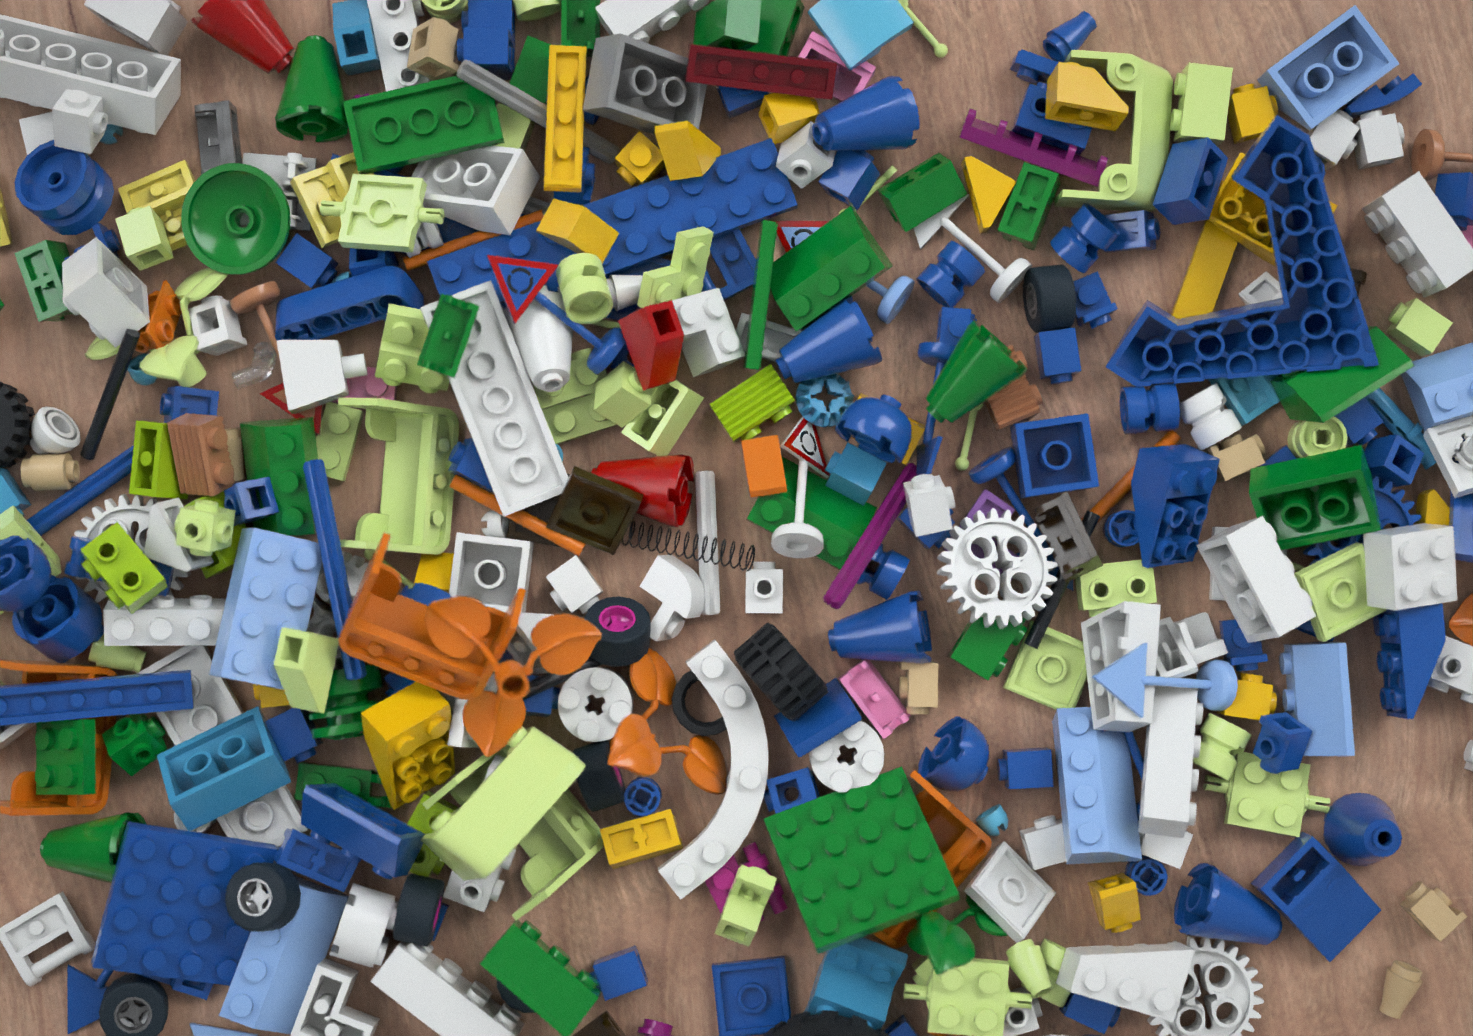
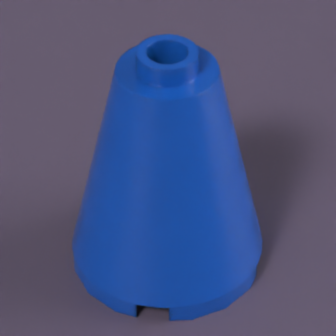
M885 77L817 115L812 126L813 138L818 145H821L827 151L903 150L910 148L917 141V139L912 140L913 131L918 130L920 125L918 107L910 88L903 89L898 82L903 81L900 77Z
M850 295L833 306L779 349L781 357L775 361L784 379L791 377L794 383L876 365L882 362V356L879 347L873 349L871 342H873L872 337L874 335L856 301L853 302V298Z
M920 590L907 592L835 621L834 629L828 631L831 651H837L840 658L916 664L931 662L932 658L925 653L932 651L927 610L919 611L917 604L918 601H924Z
M1367 793L1345 794L1334 801L1328 813H1325L1323 821L1325 822L1324 842L1331 853L1344 863L1354 866L1372 865L1394 854L1401 845V831L1392 810L1383 800Z
M1199 863L1191 869L1188 876L1193 877L1188 887L1181 885L1174 908L1175 924L1181 926L1182 929H1179L1181 933L1188 936L1268 945L1280 936L1282 921L1276 909L1211 864Z

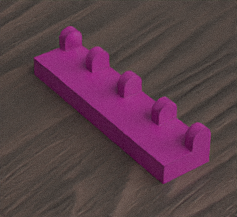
M969 109L960 132V138L1098 187L1100 176L1108 161L1107 157L1101 155L1097 162L1075 154L1077 146L1070 144L1068 150L1065 151L1040 142L1042 134L1035 132L1032 139L1007 130V121L1000 120L999 125L996 126L976 119L977 111Z

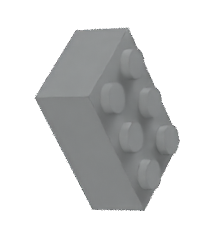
M621 33L599 37L595 40L583 111L654 135L655 126L689 121L699 129L707 84L685 81L687 57Z

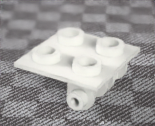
M243 153L242 164L261 169L269 174L282 188L290 208V229L310 231L311 225L290 181L293 177L315 170L316 158L302 157V154L287 153V156ZM244 214L240 218V225L247 226L249 218Z

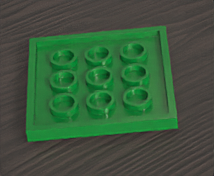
M902 766L878 775L870 785L849 789L846 792L835 791L763 818L817 955L960 900L959 892Z

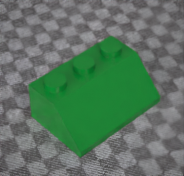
M850 206L773 262L770 289L775 302L797 332L806 329L837 303L850 295L853 296L892 268L893 265L855 209Z
M1368 326L1379 362L1378 366L1364 367L1360 365L1340 367L1341 369L1296 371L1289 374H1281L1270 382L1289 419L1324 423L1409 370L1414 364L1377 326Z
M313 417L241 422L240 431L247 481L269 476L279 510L276 514L253 522V528L287 536L315 534L316 529L303 469L305 462L318 459ZM258 489L255 492L259 507L264 508Z
M1362 445L1256 467L1250 470L1249 496L1257 518L1263 516L1265 521L1273 527L1277 535L1276 542L1281 550L1381 530L1372 477Z
M783 456L782 462L787 492L759 496L746 519L773 534L777 527L783 524L794 523L799 465ZM807 470L804 524L817 528L822 533L824 540L823 550L814 557L840 570L871 522L877 507L868 502L863 506L825 486L827 480Z
M515 920L486 953L480 965L562 1036H570L599 998L601 991L596 988L599 983L586 970L582 969L580 972L575 970L568 963L571 960L570 957L557 945H553L550 948L540 939L542 933L531 922L525 920L521 923L519 920Z

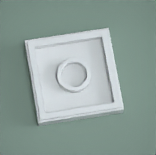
M1005 841L995 848L964 890L1016 943L1022 941L1027 936L1056 894Z

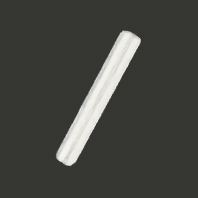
M698 471L695 474L697 533L699 534L698 559L702 555V544L704 537L707 535L708 543L704 553V560L708 561L711 557L713 539L717 538L715 474L713 471ZM718 543L713 555L714 563L718 562ZM703 558L699 560V578L705 593L702 615H717L720 613L718 564L714 565L712 560L705 563Z

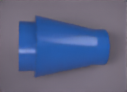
M1082 11L1078 16L1047 32V38L1043 41L1046 53L1054 61L1064 62L1070 51L1079 50L1090 33L1097 28L1096 21L1089 13Z

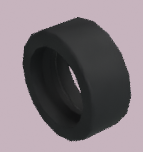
M690 670L682 676L675 686L672 696L673 712L679 723L689 732L701 736L718 735L727 730L723 716L714 722L705 723L693 718L686 708L685 697L687 690L693 683L699 681L693 671Z

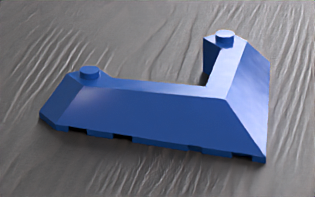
M1276 115L1253 143L1232 174L1234 181L1264 200L1282 298L1181 319L1175 318L1154 303L1146 300L1106 364V368L1136 387L1173 382L1174 384L1199 382L1218 378L1233 379L1289 374L1305 370L1307 372L1333 370L1346 366L1363 365L1367 367L1379 365L1308 134Z

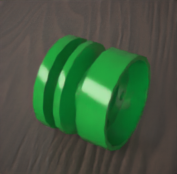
M372 664L365 665L366 676L357 680H347L344 669L333 670L325 712H312L309 714V720L326 718L327 726L311 729L312 739L340 740L364 735L361 712L382 701L368 700L367 694L383 687L380 667Z

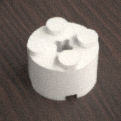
M597 666L575 673L565 682L558 696V712L563 725L572 735L583 741L601 742L613 738L621 720L633 712L634 697L629 683L621 674L606 667ZM593 694L596 698L603 697L605 699V703L601 706L602 713H598L596 709L592 711L588 709L587 705L591 702L589 695Z
M860 720L810 751L809 761L815 775L825 786L837 792H846L849 789L867 786L874 782L884 765V748L876 731L866 722ZM842 745H845L848 749L855 747L856 751L852 753L853 760L849 763L844 759L837 760V757L841 754L838 748Z
M353 883L329 955L370 968L374 964L381 966L389 941V937L383 936L385 929L393 930L399 903L394 901L396 896Z

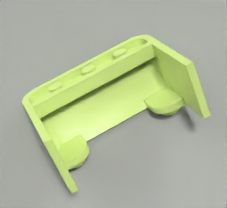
M1071 50L1064 63L1076 62L1081 66L1095 68L1098 73H1106L1107 80L1114 89L1122 92H1134L1129 164H1113L1103 171L1099 179V192L1062 189L1054 199V206L1080 208L1084 203H1088L1099 210L1128 212L1139 210L1152 212L1156 210L1153 202L1169 155L1173 80L1170 73L1158 65L1128 53Z
M338 398V405L366 409L365 427L367 433L375 440L386 441L380 514L367 513L363 515L356 526L355 540L340 539L341 547L376 550L383 533H387L391 537L386 551L434 555L444 552L449 545L454 489L449 486L455 475L448 471L452 464L448 459L454 446L458 443L459 421L456 414L448 408L382 398Z
M523 726L520 727L507 741L511 746L507 752L508 756L459 809H456L451 814L447 810L442 812L430 826L434 832L425 834L421 839L463 881L483 879L491 874L575 781L586 766L574 753L534 726L526 729Z
M507 744L490 757H486L483 754L423 803L424 807L429 809L448 793L462 806L484 782L487 770L496 754L506 758L511 746ZM568 788L519 842L520 846L531 858L522 866L520 875L524 886L532 897L512 914L513 918L518 920L548 898L603 848L604 844L599 826Z

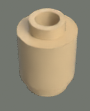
M70 453L33 454L30 458H24L21 463L22 483L25 488L32 487L34 491L72 489L74 482L79 480V464L77 460H73Z

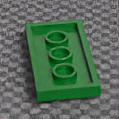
M457 76L343 101L359 174H369L505 143L495 99L459 79Z

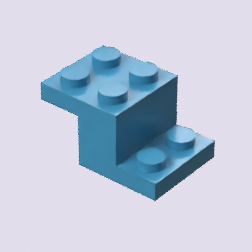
M864 937L828 950L817 970L810 998L804 1012L808 1011L811 1015H818L822 1010L838 1011V1015L849 1018L855 1015L867 1020L868 1026L873 1029H882L886 1021L894 986L906 966L908 954Z

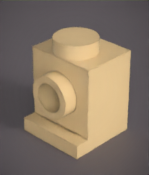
M436 17L415 27L412 33L407 68L433 81L456 73L459 64L453 62L457 54L456 41L458 29L451 26L448 21Z
M1240 434L1220 442L1221 450H1219L1217 444L1203 449V452L1220 459L1217 469L1218 483L1227 481L1265 463L1262 456L1266 454L1265 447L1257 434L1242 439Z
M899 662V669L906 670V677L899 678V699H906L907 714H929V707L938 708L939 663L916 664Z
M1421 881L1413 884L1404 895L1406 899L1400 903L1401 907L1428 936L1439 942L1445 939L1467 918L1463 911L1454 907L1449 908L1452 901L1439 888L1435 887L1432 890Z

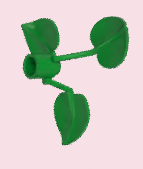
M966 894V902L970 908L964 910L953 920L949 921L935 911L914 917L917 923L906 936L907 943L913 951L920 955H928L936 975L964 966L974 958L975 947L971 938L962 928L956 926L967 917L974 916L978 927L988 934L1008 936L968 894Z

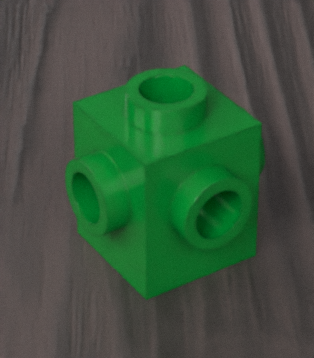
M143 713L129 714L102 733L109 757L130 776H133L145 766L157 760V754L167 750L162 737L166 734L163 726L154 716L148 718Z

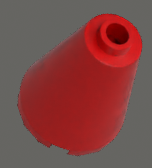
M207 0L197 11L202 18L193 17L191 20L196 28L267 74L273 70L280 74L293 60L290 53L294 50V47L264 0Z
M677 454L601 461L597 468L592 469L591 473L643 494L642 502L636 512L637 514L670 527H679L685 523L693 493H688V481L694 482V463L691 456Z

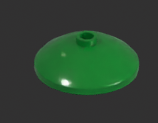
M241 163L222 164L203 173L187 192L181 213L182 231L192 253L209 268L233 275L249 274L271 263L283 249L289 235L291 223L289 204L279 184L261 169ZM244 214L249 218V223L246 227L240 225V218Z

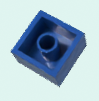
M1088 413L1023 422L1010 426L1012 446L1017 456L1015 466L1020 499L1099 487Z

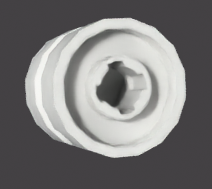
M1217 383L1179 403L1180 417L1184 424H1192L1193 429L1190 434L1199 450L1210 447L1242 428L1233 410L1224 408L1227 400Z

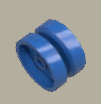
M54 140L39 145L26 156L18 168L14 183L16 196L22 205L32 214L38 216L48 228L61 235H77L91 229L92 226L103 219L111 206L114 195L111 177L96 161L91 159L88 153L56 147Z

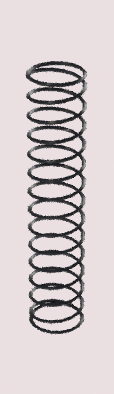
M635 520L631 521L627 543L624 544L622 539L624 546L630 543L631 547L635 548L639 544L641 550L648 546L651 552L657 548L659 553H663L666 550L668 555H672L675 552L677 557H681L684 554L686 559H690L693 556L695 561L703 558L705 563L712 560L714 565L721 561L723 567L730 563L732 569L739 565L742 571L746 569L747 572L752 568L755 558V547L751 545L747 552L745 568H741L740 561L745 547L744 543H742L739 551V562L733 567L731 563L735 550V541H733L730 548L729 561L726 565H723L722 557L726 548V539H724L721 545L720 559L717 563H714L713 555L717 545V538L715 537L712 542L711 557L708 561H705L704 553L708 543V536L706 535L702 544V555L699 559H696L694 553L698 545V533L694 537L693 553L690 557H687L685 551L689 543V532L686 533L682 554L677 555L676 549L680 541V530L676 533L674 550L670 554L667 551V547L671 539V528L667 530L665 549L660 552L658 545L662 537V526L657 531L656 547L651 550L649 543L653 535V524L648 529L647 545L641 548L640 541L644 533V522L639 527L638 543L632 546L631 539L635 531ZM643 524L642 534L640 537V531ZM651 526H652V531H651V535H650V539H649V533H650V529H651ZM751 547H752L751 556H750L749 562H748V564H747L748 555H749V552H750ZM751 559H752L751 566H750V568L747 570V567L749 566L750 561H751Z

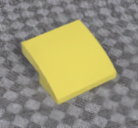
M354 152L330 160L326 166L293 177L290 181L322 248L338 242L341 219L338 216H322L320 214V206H322L320 203L322 200L343 201L349 191L352 174H359Z
M185 160L118 188L126 213L134 208H144L150 205L163 220L171 250L174 251L187 245L182 231L181 213L184 199L195 182V178Z

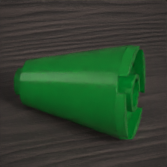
M307 36L305 40L297 44L275 116L276 129L284 136L294 140L303 141L304 135L316 136V142L336 141L345 137L349 128L343 105L345 98L334 46L322 36Z
M973 320L965 329L925 397L929 403L926 410L940 423H943L945 419L953 423L1021 378L1027 372V368L1020 359L1017 363L1010 358L1012 351L983 325L979 327L977 321Z
M126 812L49 831L46 837L43 838L40 845V854L49 867L112 883L127 821L146 824V821L139 813Z

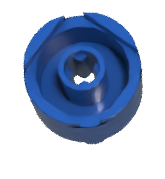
M51 575V581L44 596L33 606L18 613L13 612L12 616L15 632L43 655L58 663H66L71 658L79 655L91 643L98 641L104 633V626L101 624L102 611L99 604L67 577L56 578L54 575Z

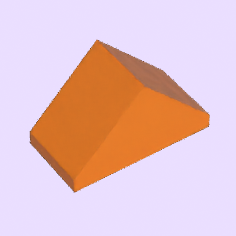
M778 435L742 440V453L750 497L787 492Z

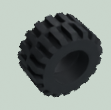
M0 382V468H10L16 464L15 458L23 459L28 453L23 448L25 445H30V440L32 439L29 437L32 424L30 417L35 415L32 407L26 406L25 403L28 402V399L24 394L17 393L18 389L3 382Z
M766 623L734 651L738 664L776 708L791 721L795 722L828 693L825 682L776 626L770 623Z

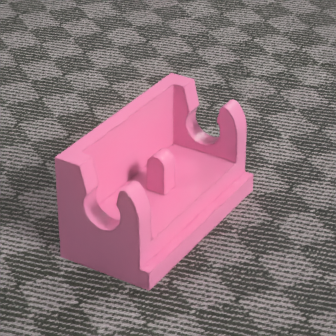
M813 31L798 56L837 62L833 98L840 102L867 88L876 69V66L865 61L849 71L828 40Z
M861 660L838 677V680L883 739L889 736L897 726L909 720L908 717L911 715L907 714L906 708L870 660Z

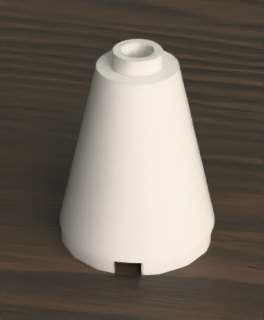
M544 285L539 292L565 311L560 288H558V292L548 291L547 285ZM533 299L516 324L513 323L507 306L505 309L502 306L507 323L533 385L546 392L560 390L570 379L573 329L535 299Z

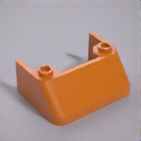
M383 533L366 568L338 640L340 648L354 658L456 698L471 700L479 697L494 672L491 664L476 644L472 652L465 658H453L445 655L434 645L425 622L427 605L398 594L402 583L400 574L393 567L382 563L391 535ZM520 587L506 613L492 607H486L490 614L491 627L489 632L480 639L485 642L498 662L517 629L526 590Z
M0 659V668L23 671L22 684L117 676L114 670L107 667L47 661ZM116 716L83 718L95 719L96 794L36 795L35 771H24L12 783L10 800H0V814L9 816L96 814L101 811L108 800L112 759L109 757L102 733L115 725Z
M914 770L910 776L924 788V791H921L915 797L955 886L958 888L988 854L992 844L991 838ZM912 918L873 934L891 948H900L907 944L906 936L917 923V920Z

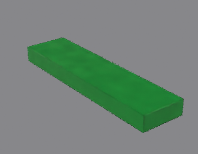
M763 220L760 223L743 368L759 370L761 368L778 226L775 221Z

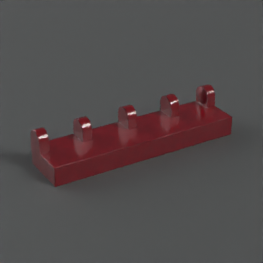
M695 43L688 44L686 82L828 100L833 98L837 62Z

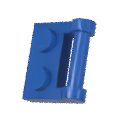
M740 229L712 239L710 254L727 286L720 289L722 297L726 301L753 286L756 259ZM707 269L702 292L716 289Z

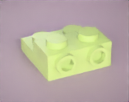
M389 303L375 377L382 378L384 383L390 386L408 383L418 385L426 393H435L439 390L447 391L449 386L447 375L417 365L429 330L421 309Z
M591 348L582 349L571 354L570 379L560 390L546 392L534 386L542 412L553 440L557 445L617 426V424L594 411L595 386L597 382L607 375V371L605 368L596 375L587 367V358L592 351Z

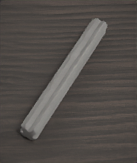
M464 60L460 64L456 74L459 79L546 128V104L470 60ZM584 127L583 147H589L590 154L605 163L612 164L619 153L618 146Z

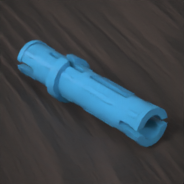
M1381 388L1365 397L1383 420V424L1393 435H1400L1424 453L1420 463L1424 466L1425 470L1436 463L1423 437V427L1419 423L1414 424Z

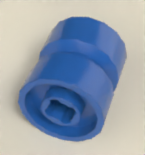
M1084 203L1071 217V227L1063 226L1050 241L1052 248L1057 254L1082 273H1086L1099 259L1098 250H1107L1120 235L1116 226L1099 210L1088 203Z
M951 240L937 255L938 263H930L916 280L940 305L953 308L965 295L963 288L972 287L986 271L970 252Z
M1174 383L1153 384L1150 390H1146L1144 386L1121 387L1119 397L1120 418L1125 434L1146 433L1149 427H1153L1156 432L1173 431L1179 428L1180 405L1177 388Z
M881 543L872 557L873 561L879 562L875 572L866 567L857 584L868 583L869 591L888 600L905 572L910 559L893 549L888 552L883 551V544Z

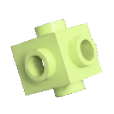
M196 500L195 505L180 508V513L175 520L176 545L190 548L189 553L198 556H212L213 551L231 547L235 510L218 507V502L210 500Z

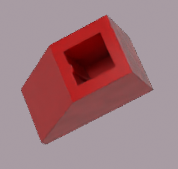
M672 300L643 307L619 319L618 322L643 391L675 381L684 332Z

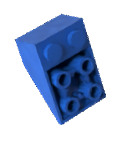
M1188 444L1139 449L1131 480V488L1143 567L1151 568L1193 561L1194 555L1198 551L1196 545L1199 544L1198 540L1202 525L1208 514L1207 506L1211 491L1217 480L1219 458Z
M1443 603L1402 610L1386 609V611L1373 618L1374 631L1376 636H1380L1381 651L1377 652V667L1379 672L1383 673L1384 687L1380 689V702L1382 708L1386 709L1388 716L1414 719L1446 642Z
M1301 832L1300 837H1296L1251 882L1329 962L1381 911L1346 869L1312 835Z

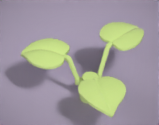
M205 268L187 277L177 287L174 294H176L178 299H181L180 308L187 336L179 337L164 347L149 350L150 353L140 363V368L144 373L159 378L177 380L181 387H191L199 383L206 376L207 372L196 356L200 352L197 350L199 340L193 334L188 305L191 301H198L210 294L229 274ZM96 337L84 355L87 359L92 360L109 358L117 354L120 345L115 348L106 338L101 340Z

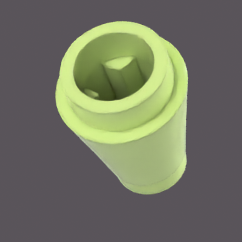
M103 634L98 641L93 642L88 661L96 663L98 667L140 672L147 652L135 646H104Z
M1032 939L1018 942L1006 951V955L1009 958V967L1027 990L1031 992L1033 998L1042 997L1053 990L1039 945H1035Z

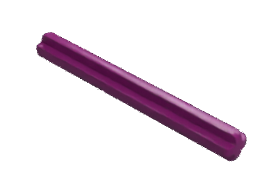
M908 463L902 470L825 593L823 601L833 609H840L906 504L903 483L912 481L917 476V466L914 463Z

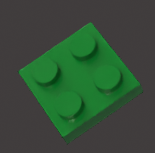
M95 719L36 723V795L96 794Z

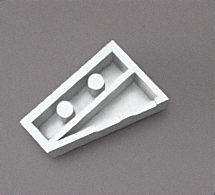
M1124 601L1081 623L1093 730L1132 732L1152 723L1155 686L1145 685L1143 718H1140L1093 679L1092 676L1143 643H1147L1146 676H1156L1161 605Z
M1180 942L1152 945L1144 943L1132 946L1066 947L1056 984L1075 994L1174 1022L1195 949Z

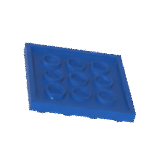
M127 821L91 960L92 968L230 986L251 931L235 924L228 914L225 903L226 887L232 875L241 867L253 863H274L273 858L277 852L275 844Z

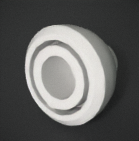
M42 407L35 414L31 424L33 438L30 440V445L36 453L61 454L79 445L81 440L79 429L73 419L65 412L53 407Z

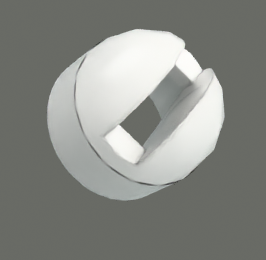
M493 510L484 514L481 522L487 521V528H482V532L490 537L507 538L509 519Z

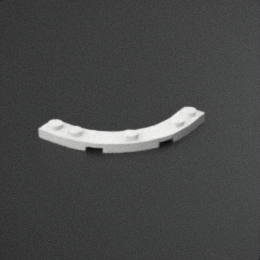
M715 639L688 659L686 664L709 692L723 716L730 741V772L723 801L708 825L687 846L658 867L659 873L680 900L710 878L738 850L758 815L767 782L768 743L758 703L737 667Z

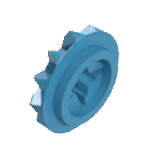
M839 373L802 381L796 390V405L800 414L809 423L819 427L837 425L842 414L853 403L854 399L849 381L844 380ZM824 384L827 393L837 397L829 402L827 412L823 400L811 398L822 392Z

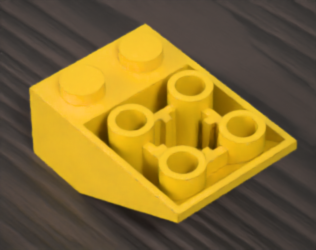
M1240 152L1217 192L1208 220L1259 258L1276 267L1264 200L1232 178V174L1245 156V154ZM1329 201L1332 212L1334 213L1338 205Z
M414 682L361 712L364 738L390 805L394 810L405 803L413 802L420 794L435 785L445 783L455 774L453 746L448 745L451 727L450 704L436 689Z

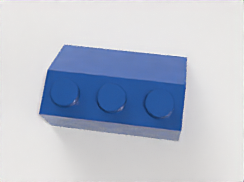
M336 783L306 785L303 791L301 824L311 830L310 835L313 838L326 844L331 842L342 847L341 853L344 856L361 862L362 859L373 865L372 871L383 878L391 880L393 877L408 875L423 845L421 839L425 835L424 833Z

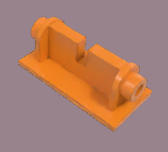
M167 280L163 281L160 291H153L148 295L150 322L137 331L140 333L135 348L137 352L145 353L151 349L164 347L174 338V332L182 314L180 308L181 299H178L176 294H174L175 292Z

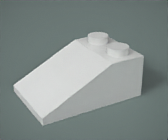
M493 145L419 162L411 176L413 178H423L427 184L423 202L424 208H443L445 217L478 231L511 235L540 178L523 149Z

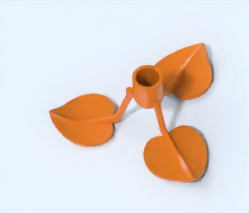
M469 596L451 597L431 602L427 606L425 614L429 636L442 653L453 658H465L472 652L476 644L495 671L497 692L483 690L479 697L467 700L462 711L463 723L468 734L477 743L486 757L494 755L505 747L510 737L522 727L526 716V707L522 698L528 693L529 682L527 676L533 673L532 667L535 660L540 656L542 667L552 674L567 675L573 673L585 664L595 645L602 637L600 630L581 617L570 614L551 615L539 621L532 629L531 640L537 649L531 652L525 666H522L517 661H506L500 664L485 642L480 639L489 632L491 627L489 611L482 602Z
M648 648L647 653L639 661L630 664V681L640 698L645 701H651L650 706L641 716L630 714L621 720L614 737L610 740L608 765L626 769L640 776H651L658 772L662 761V754L680 752L686 755L683 760V769L692 783L712 794L724 793L727 787L725 760L720 748L712 739L707 736L696 735L690 739L689 747L686 745L659 747L658 743L654 740L655 734L651 733L646 720L658 709L659 703L664 706L672 704L676 680L666 660L656 651Z

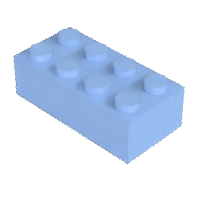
M242 528L209 675L284 690L274 667L282 627L307 632L322 564L319 543L257 528Z

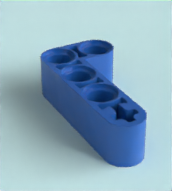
M396 266L381 267L280 300L276 306L275 338L276 340H319L380 320L385 321L389 303L420 309V307L424 306V296L403 269Z

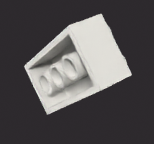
M401 942L370 981L440 1036H519L524 1025L519 1020L521 1015L517 1010L510 1008L507 1003H504L502 1006L490 998L492 992L485 985L476 980L471 983L461 975L463 970L455 962L448 958L442 961L433 954L434 948L431 944L425 947Z

